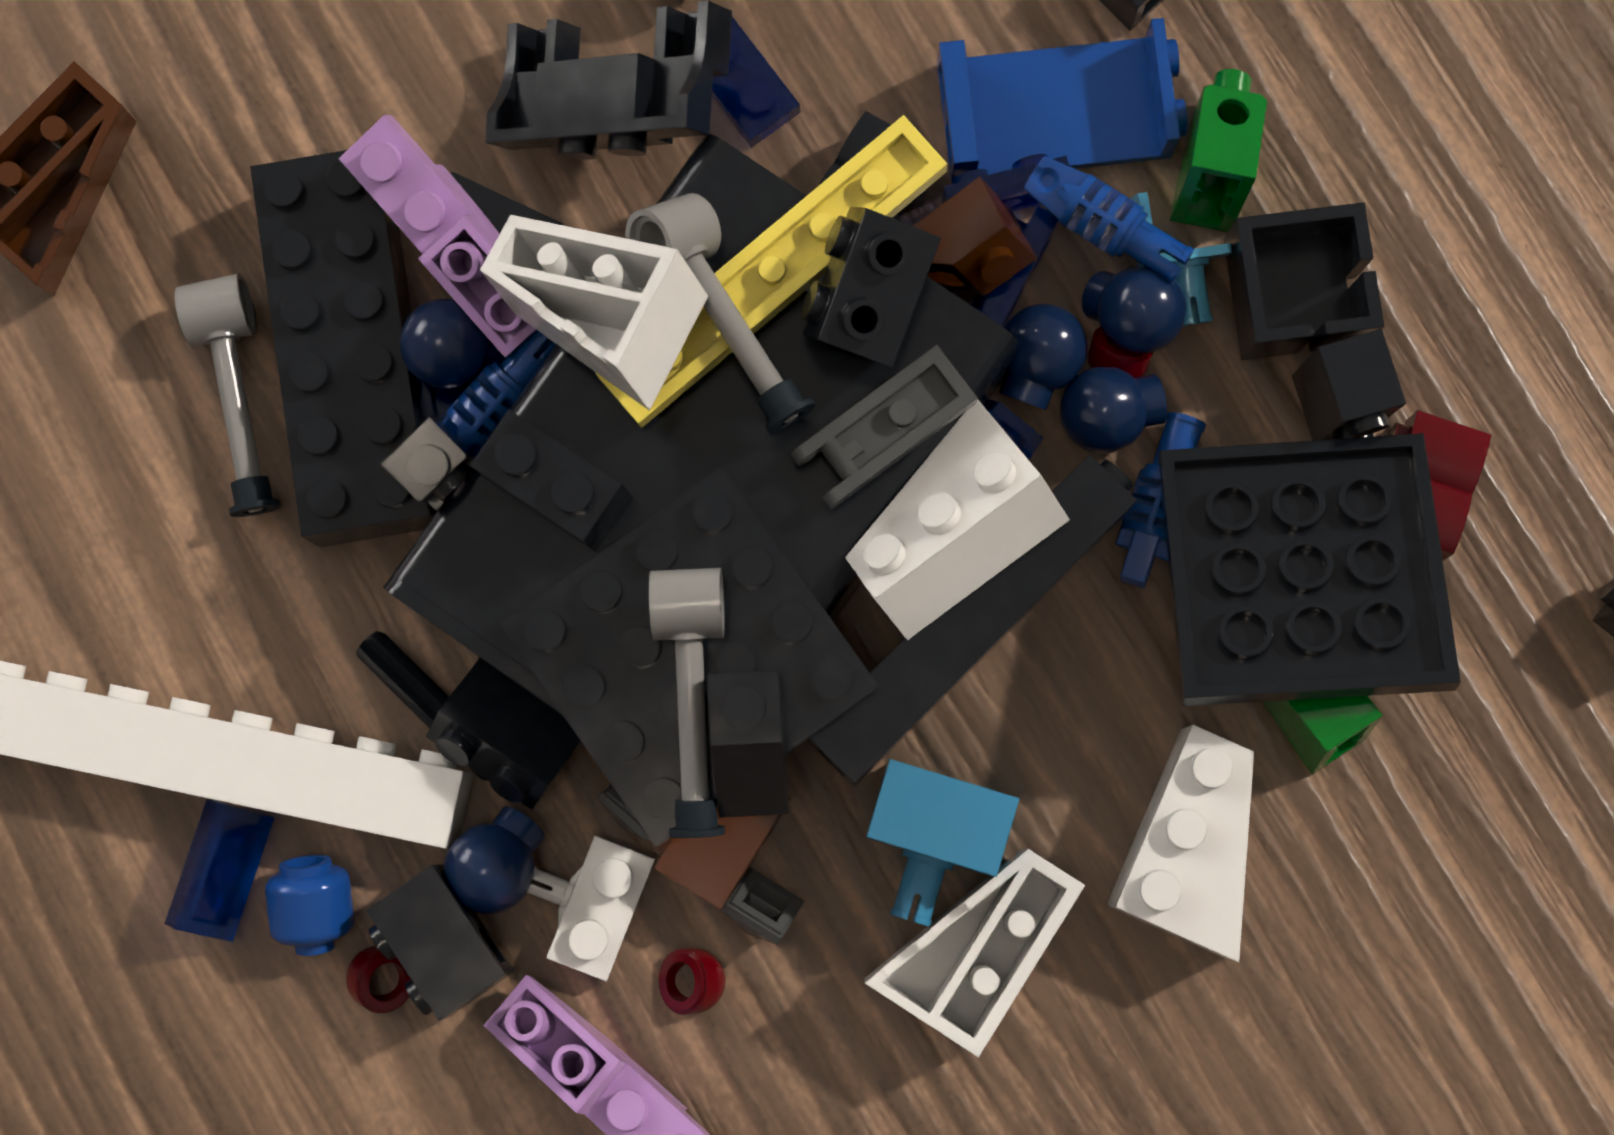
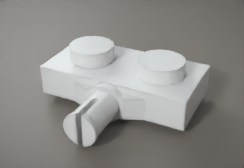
M595 835L583 866L571 877L570 881L534 867L533 880L551 886L552 889L531 882L527 893L560 905L558 909V929L546 958L607 982L655 858Z

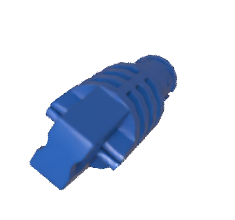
M1046 156L1036 165L1024 186L1025 191L1056 217L1062 226L1112 257L1116 255L1121 258L1124 254H1127L1147 268L1167 278L1170 283L1177 279L1181 273V268L1160 254L1164 252L1183 265H1186L1195 250L1193 247L1186 246L1146 221L1148 213L1144 212L1145 208L1092 174L1088 175Z
M538 330L511 355L506 357L502 363L497 360L493 363H488L446 411L447 414L443 418L442 423L475 456L480 452L506 412L511 409L555 347L556 343L549 339L536 352L548 339Z
M1168 412L1166 424L1152 464H1145L1144 468L1139 470L1131 494L1137 501L1125 514L1115 543L1117 546L1128 549L1120 574V581L1145 589L1155 558L1168 561L1158 463L1160 450L1197 448L1206 424L1195 417L1177 412Z

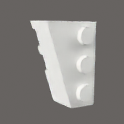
M515 215L509 216L480 268V271L515 315L649 411L708 298L706 291L678 249Z
M977 400L975 405L966 410L845 558L874 600L903 636L909 640L1070 519L1042 475L981 402Z
M1195 725L1180 730L1106 906L1220 957L1239 962L1254 751Z
M1021 849L999 868L997 877L988 876L932 922L931 927L927 926L866 976L864 983L979 1058L1085 885L1030 849Z

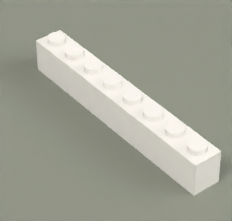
M0 661L1 755L449 849L452 842L461 834L474 773L457 770L458 765L447 760L441 753L421 749L419 762L394 757L397 744L359 736L356 749L332 744L335 731L296 723L294 736L270 731L273 720L270 717L234 710L232 722L208 718L211 707L208 704L172 697L169 709L146 705L149 692L110 684L107 696L85 692L88 679L48 671L46 683L23 679L26 666Z

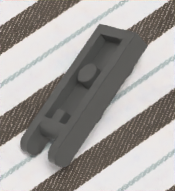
M935 345L798 446L790 456L797 466H801L812 460L819 452H822L843 480L840 484L832 487L822 498L827 506L833 509L975 405L978 398L939 346Z

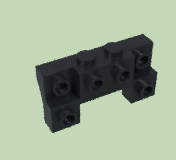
M711 1L698 2L697 12L683 13L669 6L657 7L654 59L640 53L579 59L580 27L559 19L547 20V29L535 30L519 23L508 24L504 76L498 95L487 112L485 143L508 150L559 147L558 155L561 157L590 160L596 158V151L598 149H608L609 153L622 156L646 155L647 146L673 144V138L709 135L713 77L727 76L729 73L732 10Z

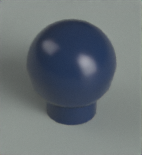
M1131 266L1116 274L1108 271H1099L1090 278L1082 296V309L1086 317L1098 321L1104 334L1110 341L1131 353H1151L1166 347L1178 336L1186 318V299L1179 283L1176 280L1170 283L1167 278L1146 266Z
M451 299L433 300L416 308L405 321L400 335L401 356L408 370L421 382L436 388L443 389L465 385L477 377L488 363H493L495 360L502 363L505 359L457 302Z
M1036 304L1016 313L1005 326V329L1018 341V347L1015 357L1008 367L999 393L1047 410L1054 390L1063 388L1070 383L1085 364L1088 344L1081 323L1072 313L1060 306Z
M1096 366L1081 372L1067 385L1061 398L1060 418L1064 430L1075 444L1093 453L1108 454L1131 445L1141 435L1145 427L1164 424L1167 418V401L1162 383L1155 374L1134 378L1130 373L1117 367Z
M504 806L491 824L483 823L471 827L452 842L444 861L445 881L460 904L473 912L495 914L509 910L517 905L528 892L534 877L535 860L532 854L545 838V834L528 816L512 807Z

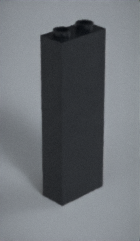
M1089 454L1052 491L1070 520L909 640L905 638L870 673L880 688L809 738V743L855 787L1125 516L1137 501L1128 492L1133 487L1128 477L1112 462L1105 459L1099 464Z

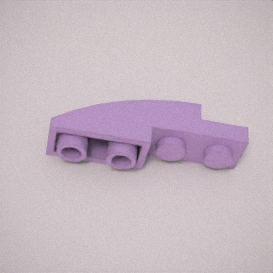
M383 115L339 160L422 253L418 258L420 262L505 358L508 357L537 330L515 315L480 271L499 236V232L442 164H434L392 115Z
M525 975L483 1025L574 1112L584 1114L606 1135H710L686 1112L687 1107L587 1020L529 975Z

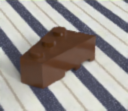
M75 61L0 136V253L36 286L53 296L57 292L137 122L121 103Z

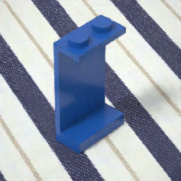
M1164 18L1151 19L1145 38L975 57H966L964 40L939 43L937 72L951 182L975 180L979 176L982 179L1032 174L1036 165L1044 156L1074 169L1169 159L1172 157L1180 137L1187 135L1188 119L1186 104L1183 98L1175 99L1172 77H1178L1179 50L1175 39L1167 40Z

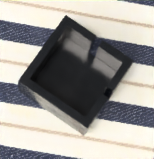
M1365 202L1236 218L1223 240L1224 244L1231 243L1233 253L1227 255L1226 260L1241 360L1297 354L1308 342L1310 352H1314L1320 346L1384 328L1376 271L1362 272L1373 259ZM1362 272V274L1348 288L1347 279H1355Z

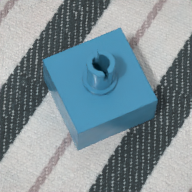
M889 759L865 838L903 849L902 856L908 857L890 915L908 920L914 896L919 894L920 897L913 921L931 927V918L945 870L952 871L954 865L984 875L997 877L1020 798Z

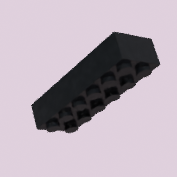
M347 150L250 166L301 537L318 547L421 531L427 527L437 512L427 501L419 503L381 465L427 420L422 382L408 370L400 351L401 331L405 321L412 313L400 230L339 160Z

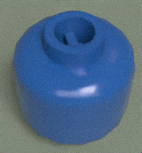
M305 855L285 860L279 864V872L271 876L266 882L265 896L271 937L281 944L295 946L297 955L313 956L327 953L335 948L334 940L343 937L353 928L354 909L350 875L343 867L332 864L330 856Z

